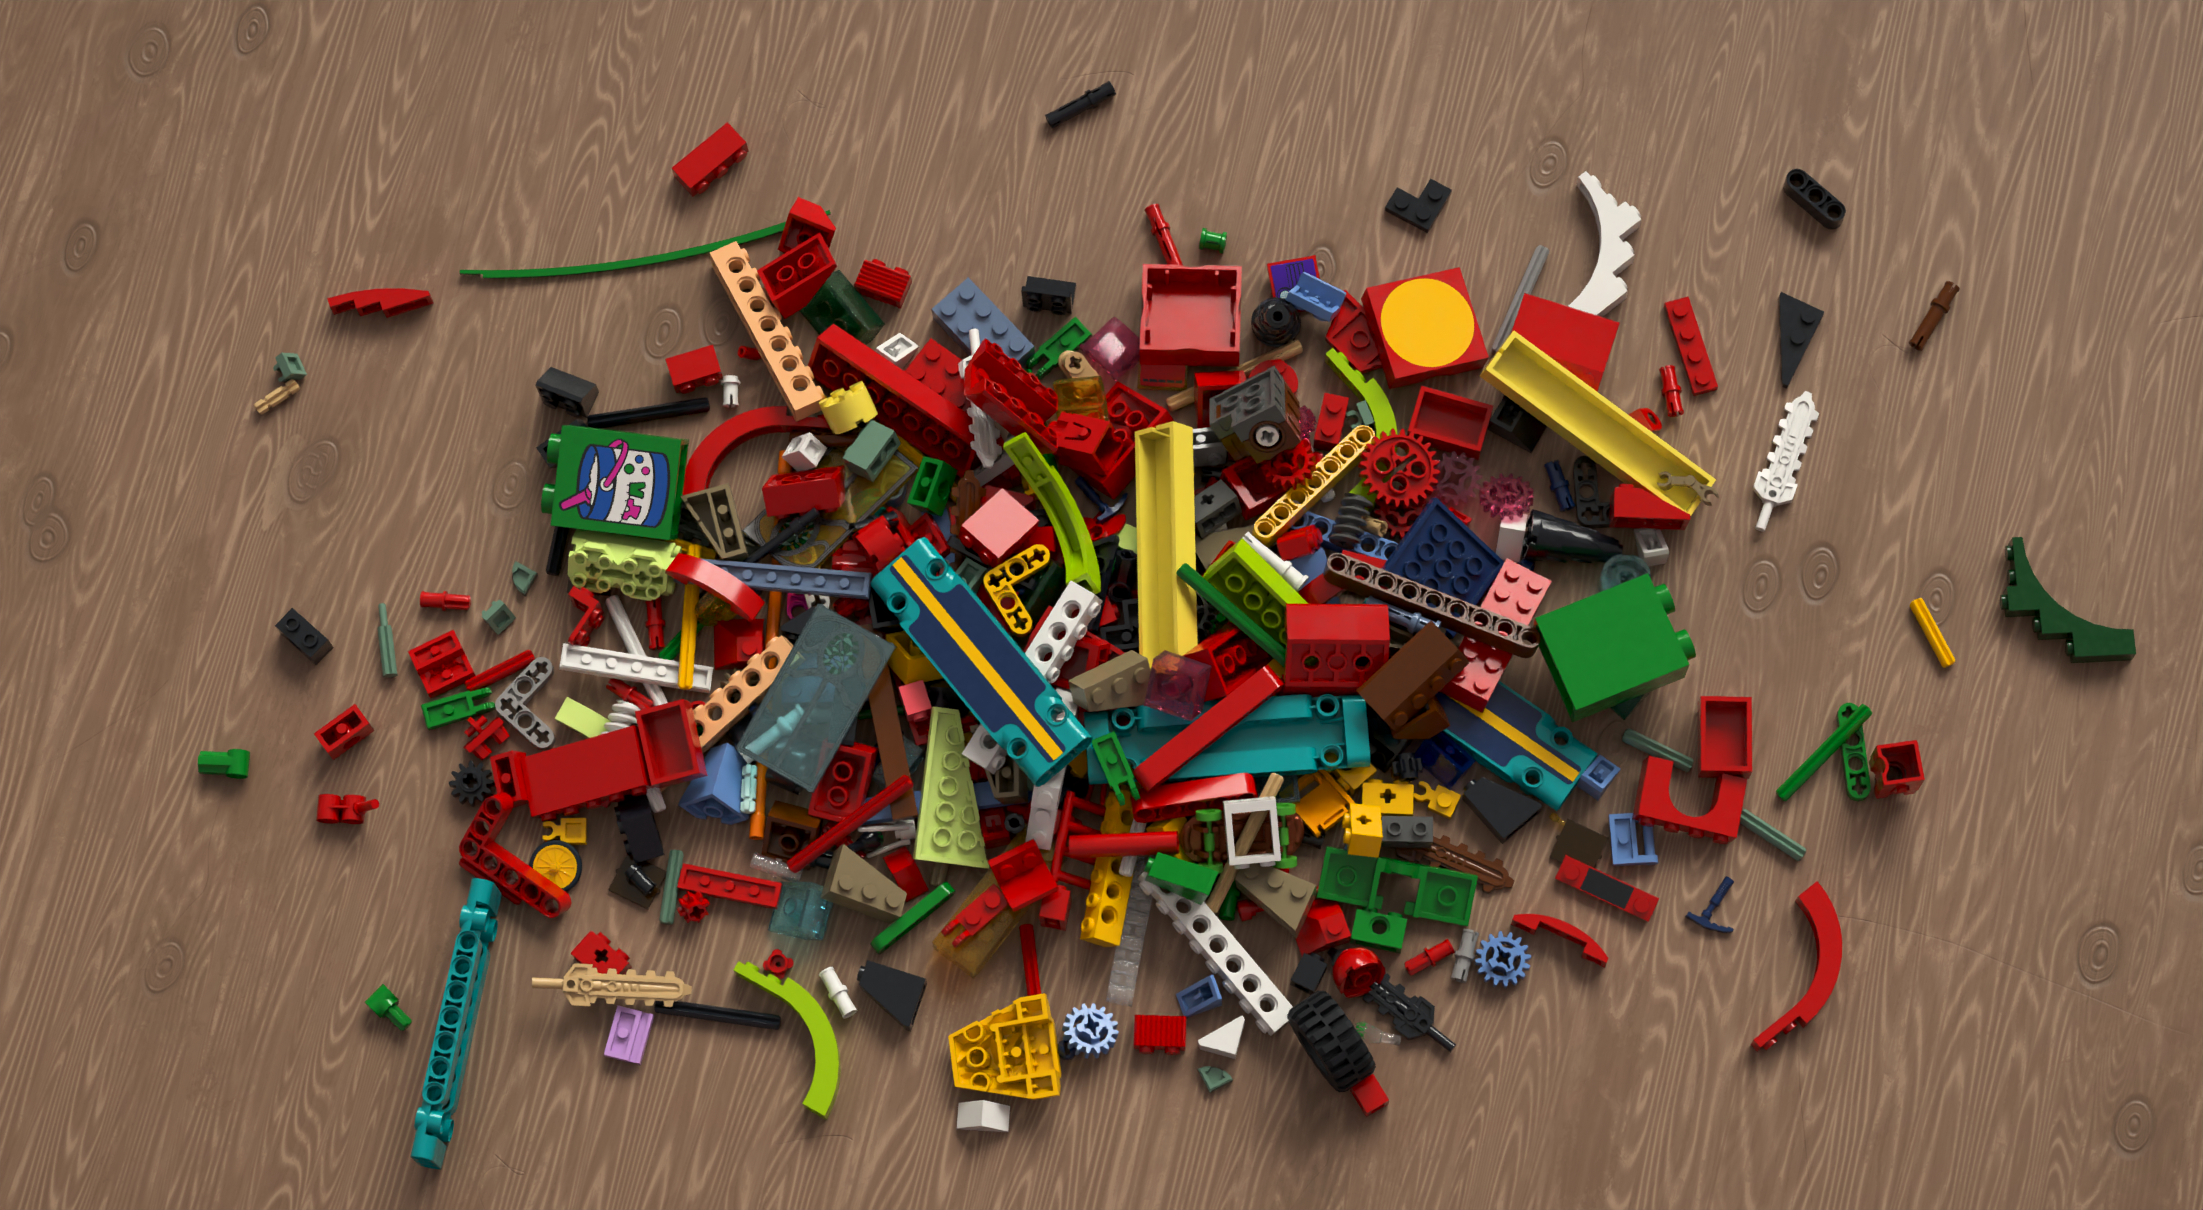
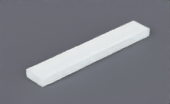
M563 643L559 670L680 689L678 687V661L578 645L572 646ZM694 664L693 686L690 691L710 692L713 667Z

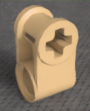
M1067 350L1060 354L1058 365L1080 397L1084 398L1103 383L1098 373L1081 353ZM1070 358H1075V360L1073 361V367L1069 366V364L1071 363Z

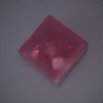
M1164 650L1153 659L1144 706L1192 721L1202 713L1212 666Z

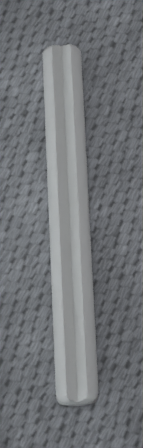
M1539 245L1535 249L1492 345L1491 353L1495 354L1511 334L1524 293L1531 295L1549 254L1548 248Z

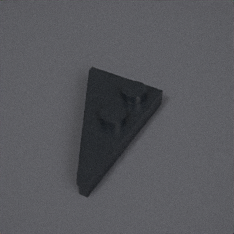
M1781 292L1778 298L1780 308L1782 387L1787 389L1824 315V311Z
M1115 534L1092 542L1097 556L1101 579V592L1095 595L1103 602L1101 603L1100 612L1095 618L1091 619L1087 626L1088 631L1091 633L1098 631L1120 541L1119 536Z
M953 536L949 537L946 545L985 567L988 571L993 569L990 564H985L972 548H967L961 540ZM1010 567V573L1018 576L1019 572ZM1002 570L1001 572L1003 573V577L1001 578L1003 579L1006 577L1007 582L1011 581L1007 577L1005 570ZM1026 578L1012 588L1014 591L1017 588L1034 591L1038 582L1032 578Z

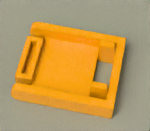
M1326 770L1305 774L1280 793L1281 799L1285 803L1296 805V813L1300 815L1303 824L1316 838L1321 836L1318 828L1321 827L1324 832H1327L1343 819L1344 813H1348L1346 807L1350 806V803L1356 804ZM1315 780L1319 785L1300 799L1297 793Z

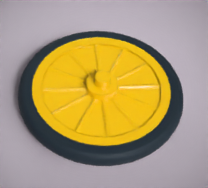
M551 840L541 844L533 852L529 862L530 867L566 892L577 884L582 873V861L579 853L572 845L560 840Z

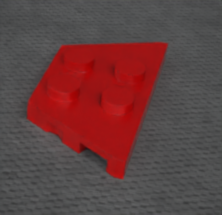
M1344 290L1346 297L1338 315L1332 319L1325 341L1337 353L1342 352L1349 360V365L1361 374L1383 368L1379 358L1378 344L1371 332L1364 307Z

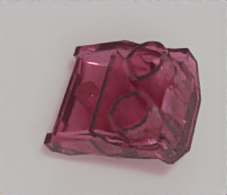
M1114 316L1092 338L1081 344L1080 350L1082 352L1085 351L1116 382L1140 361V338Z

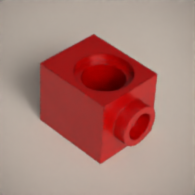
M1374 1074L1350 1089L1366 1117L1389 1104V1099Z

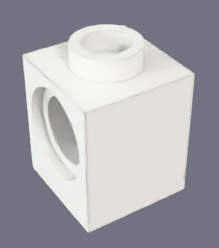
M809 432L793 438L782 458L796 471H804L816 467L827 448Z

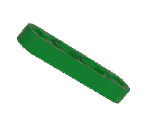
M1845 703L1840 706L1836 716L1838 728L1847 719V717L1842 716L1846 709L1852 714L1858 708L1857 705ZM1863 725L1853 733L1859 739V743L1856 746H1850L1845 742L1840 747L1846 792L1851 800L1858 802L1866 799L1871 790ZM1851 758H1857L1862 762V768L1854 771L1850 769L1848 761ZM1864 775V777L1859 778V785L1862 788L1864 787L1865 790L1862 791L1861 795H1858L1857 791H1852V788L1856 785L1855 777Z
M944 882L876 936L870 945L878 954L883 953L947 902L956 891L948 882Z

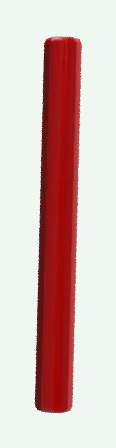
M907 775L901 776L787 861L789 869L794 873L799 872L911 789L914 785L912 780Z

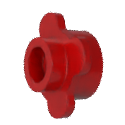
M775 949L768 960L764 961L763 968L781 980L785 976L784 973L793 967L794 962L791 958H786L781 950ZM777 962L781 963L779 967L776 966Z

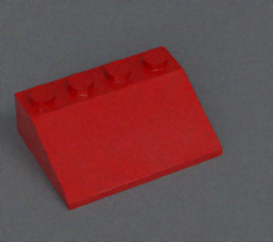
M1524 293L1511 333L1515 331L1598 392L1620 322Z
M1118 381L1087 415L1088 417L1110 421L1114 427V435L1122 438L1125 443L1108 476H1103L1069 467L1094 488L1113 500L1136 476L1135 431L1150 427L1156 428L1157 425L1174 421L1168 410Z

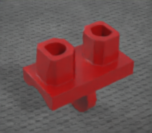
M481 716L477 721L469 717L467 721L471 726L464 733L468 737L475 732L478 734L463 748L468 753L472 752L477 758L483 760L492 752L483 742L491 735L500 745L509 737L508 732L502 725L504 722L500 717H496L482 729L481 727L488 721L484 716Z

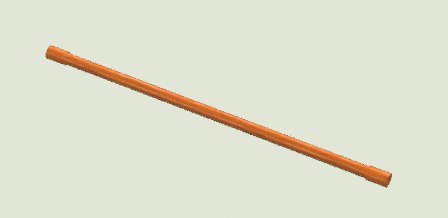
M785 450L779 451L778 474L793 471V467L782 458ZM775 518V525H774V527H775L776 524L778 523L779 519H776V518ZM772 556L771 565H782ZM769 591L765 649H767L766 644L772 638L779 636L782 592ZM777 657L770 659V670L776 668ZM774 695L767 706L771 713H773ZM770 748L761 754L760 757L769 761ZM756 761L757 777L755 778L757 779L756 799L753 800L756 802V811L750 816L749 838L752 840H763L767 791L765 775L768 767Z

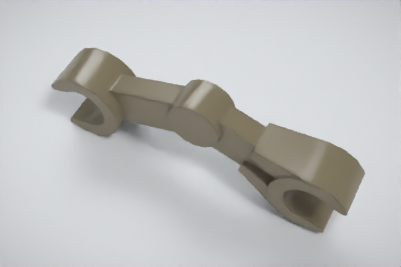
M1666 471L1658 474L1661 479H1669L1667 483H1657L1662 490H1669L1673 486L1692 488L1707 506H1712L1711 502L1706 499L1707 495L1714 494L1719 498L1714 488L1701 484L1692 475L1687 477L1671 476Z

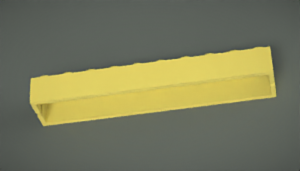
M1515 331L1506 338L1495 353V356L1480 374L1482 379L1623 483L1632 484L1634 488H1641L1690 514V516L1701 502L1697 492L1692 488L1673 486L1669 490H1662L1657 483L1664 484L1669 479H1661L1658 474L1666 471L1671 476L1687 477L1692 475L1698 482L1710 487L1716 481L1711 475Z
M1174 421L1157 425L1156 428L1150 427L1135 431L1139 654L1148 658L1152 678L1155 680H1164L1177 677V675L1190 674L1186 669L1183 655L1198 645L1196 591L1176 574L1177 570L1184 563H1187L1196 571L1193 428Z

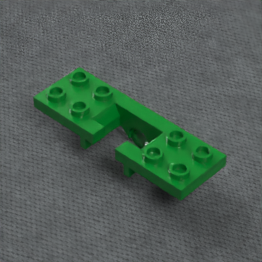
M1326 846L1317 897L1365 906L1369 909H1381L1384 897L1376 895L1380 873L1400 874L1419 879L1415 902L1405 901L1404 914L1412 915L1416 918L1422 917L1468 926L1478 875L1382 856L1376 858L1350 855L1348 850Z

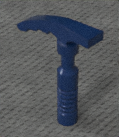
M1082 476L1075 480V484L1092 503L1097 504L1099 511L1102 513L1101 516L1097 517L1096 524L1102 525L1113 518L1127 500L1128 493H1124L1118 503L1114 504V507H1109L1100 500V496Z
M1725 876L1721 885L1710 899L1708 908L1701 913L1702 917L1688 912L1685 917L1709 930L1722 933L1733 932V928L1722 925L1718 926L1715 923H1710L1709 920L1712 917L1711 913L1715 907L1720 905L1734 881Z

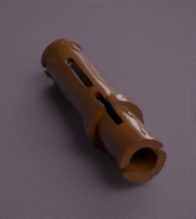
M1946 281L1937 298H1934L1930 303V310L1909 341L1911 347L1914 344L1916 345L1914 349L1918 351L1924 349L1925 344L1942 316L1950 310L1949 305L1960 290L1957 285L1954 288L1952 287L1953 282Z
M811 429L810 431L792 430L789 435V442L795 437L810 432L824 446L849 447L855 442L860 432L833 434L832 431L826 432L819 429Z

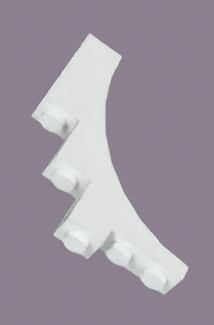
M1585 171L1578 177L1577 187L1588 200L1596 219L1599 232V257L1591 280L1569 307L1603 317L1626 299L1627 285L1620 277L1616 278L1615 276L1633 263L1634 250L1627 241L1623 242V240L1640 227L1641 215L1634 206H1629L1626 201L1617 207V201L1611 194H1606L1602 190L1600 181L1594 175L1590 176Z
M1057 686L1056 691L1061 696L1063 703L1077 718L1080 706L1073 703L1070 689ZM1065 712L1057 716L1056 722L1064 719ZM1066 766L1040 787H1035L1034 785L1026 842L1034 838L1040 849H1051Z

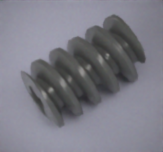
M1345 493V497L1341 500L1342 506L1338 510L1340 516H1337L1335 519L1337 525L1333 526L1332 532L1334 534L1330 535L1329 541L1338 547L1352 550L1354 549L1353 544L1359 545L1362 542L1356 535H1364V531L1359 526H1367V521L1362 519V516L1370 517V512L1365 510V507L1371 508L1373 503L1360 495Z

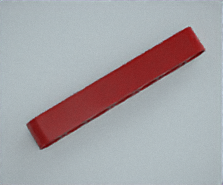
M1269 665L1264 666L1132 771L1135 779L1147 793L1152 792L1278 693L1285 684Z

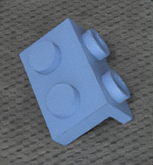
M1303 272L1297 285L1288 292L1286 301L1290 302L1298 310H1306L1312 313L1320 321L1330 322L1338 315L1346 297V292Z

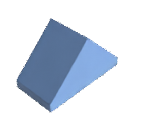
M1599 755L1581 775L1577 787L1599 801L1619 773L1620 768Z
M1209 975L1176 994L1183 1016H1186V1018L1222 1006V997L1214 975Z

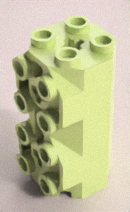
M576 529L571 544L575 545L573 551L569 552L568 577H570V581L575 587L580 589L584 587L596 593L606 592L611 587L620 588L625 595L631 598L647 601L657 599L660 595H673L675 589L674 578L665 574V571L677 554L682 553V546H678L673 542Z

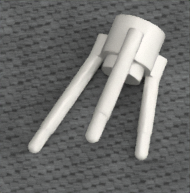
M914 819L884 822L894 825L859 827V832L895 831V838H901L900 841L868 853L867 858L880 855L900 846L910 845V839L916 838Z

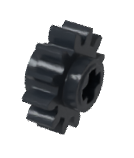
M470 760L468 768H465L460 763L459 768L461 771L459 773L456 771L451 772L456 780L450 781L449 785L452 788H456L451 794L453 797H459V802L462 805L468 799L470 805L474 807L475 800L477 799L483 803L485 800L484 794L488 796L493 795L488 787L494 786L495 782L492 779H488L492 776V772L490 770L484 771L485 766L482 762L476 768L473 761ZM475 779L477 784H473L474 787L469 788L467 783L471 784L470 780Z

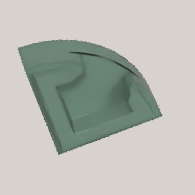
M515 561L512 569L513 581L518 591L526 596L538 574Z
M1211 1066L1198 1069L1210 1093L1233 1081L1231 1076L1222 1069Z

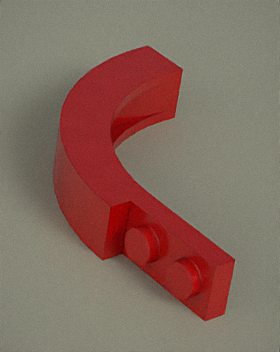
M787 406L762 407L736 415L715 428L695 449L686 465L683 495L708 489L713 474L723 459L736 447L752 438L769 433H790L792 430L810 431L811 429H819L826 432L832 430L824 415L806 417L796 422L793 416H789Z
M1818 881L1801 893L1795 900V903L1806 916L1816 942L1817 962L1813 981L1805 996L1791 1010L1753 1039L1751 1045L1757 1052L1762 1048L1766 1051L1778 1042L1775 1037L1780 1033L1784 1032L1787 1035L1797 1026L1796 1020L1803 1028L1809 1024L1822 1009L1836 984L1842 960L1841 928L1833 904Z

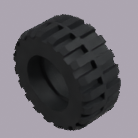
M1316 991L1289 1010L1287 1019L1292 1030L1317 1069H1319L1323 1077L1336 1091L1346 1092L1373 1074L1376 1064L1371 1053L1352 1022L1326 991Z

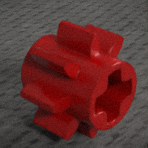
M687 891V894L678 899L681 907L677 911L680 916H684L687 923L690 921H697L699 923L706 915H709L705 907H708L710 903L707 898H703L700 891L696 893Z

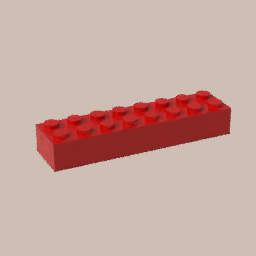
M834 323L817 337L808 363L814 379L832 391L844 388L847 391L851 385L863 381L878 412L874 419L894 430L897 435L931 458L945 461L957 469L959 477L962 478L964 476L965 470H974L981 465L982 462L977 456L976 451L971 448L970 443L975 441L974 434L969 431V425L973 424V419L966 412Z

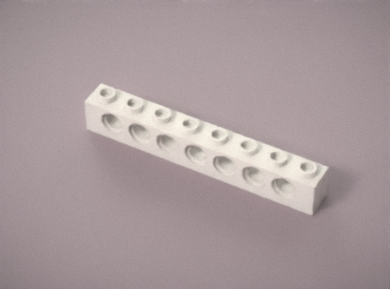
M1073 581L1069 582L1025 652L1027 657L1050 684L1054 683L1059 677L1062 665L1071 658L1077 640L1084 637L1089 622L1098 615L1101 603L1103 602L1095 594ZM1079 609L1078 616L1071 618L1072 612ZM1066 631L1064 638L1057 640L1058 634ZM1052 652L1051 659L1044 662L1045 655ZM980 724L962 752V755L994 774L996 770L1003 766L1007 751L1003 750L998 743L994 748L990 749L989 745L994 739L983 725Z
M1143 872L1138 878L1140 888L1145 894H1151L1157 901L1155 904L1162 914H1168L1174 921L1172 925L1181 935L1185 934L1192 950L1198 955L1200 953L1207 960L1205 964L1213 974H1219L1224 980L1222 984L1230 994L1235 993L1240 999L1239 1005L1247 1014L1251 1012L1257 1019L1255 1023L1263 1033L1266 1034L1268 1032L1272 1036L1289 1021L1287 1014L1293 1006L1206 903L1203 902L1200 905L1172 892L1165 894L1160 890L1159 886L1145 881L1147 872ZM1184 902L1188 906V913H1180L1176 908V903ZM1201 922L1205 926V932H1196L1193 929V923ZM1210 942H1218L1222 947V951L1220 953L1213 952L1209 946ZM1226 962H1235L1238 965V972H1230L1226 967ZM1251 981L1255 986V991L1251 993L1245 991L1243 982ZM1260 1001H1268L1272 1007L1271 1012L1262 1011Z

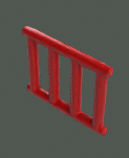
M1066 791L1050 872L1056 883L1059 880L1090 890L1091 880L1061 871L1063 856L1070 858L1069 847L1066 846L1068 831L1079 835L1101 834L1099 830L1072 822L1073 807L1103 817L1105 816L1106 807L1075 797L1074 792ZM1074 858L1075 860L1095 866L1096 858Z

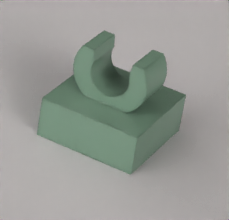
M282 352L275 357L277 364L273 369L274 371H281L283 374L278 379L279 382H287L290 379L301 380L307 375L298 354Z
M1366 400L1356 403V411L1351 410L1346 413L1347 420L1351 418L1358 420L1356 424L1351 425V431L1360 425L1369 426L1374 430L1375 422Z
M500 599L497 602L493 601L491 603L492 606L487 611L483 610L481 616L497 635L516 619L514 614Z

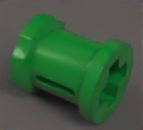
M1203 228L1199 249L1208 248L1218 250L1219 253L1224 254L1227 232L1220 234Z

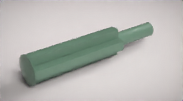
M380 603L378 608L381 626L377 629L383 678H393L398 676L392 627L388 625L386 604Z

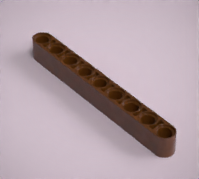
M1333 553L1327 559L1323 572L1327 582L1367 598L1371 595L1376 599L1412 614L1420 612L1425 618L1435 622L1438 620L1442 621L1441 627L1518 657H1532L1541 641L1540 633L1533 627L1345 554ZM1332 566L1339 567L1341 571H1335ZM1355 576H1362L1365 580H1359ZM1379 585H1385L1389 589H1382ZM1403 594H1409L1412 596V599L1404 597ZM1427 603H1432L1437 608H1431L1427 605ZM1451 613H1457L1460 617H1454ZM1475 622H1481L1484 626L1480 627ZM1498 631H1504L1508 636H1503ZM1522 640H1527L1532 645H1526Z

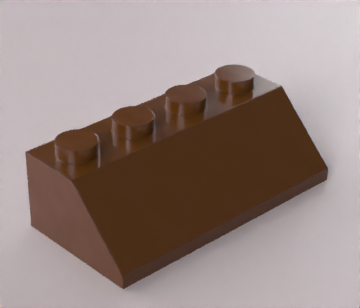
M1430 621L1356 691L1396 732L1461 672L1470 661Z

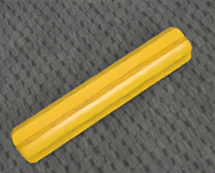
M1922 598L1913 600L1910 603V608L1943 668L1953 665L1955 658Z

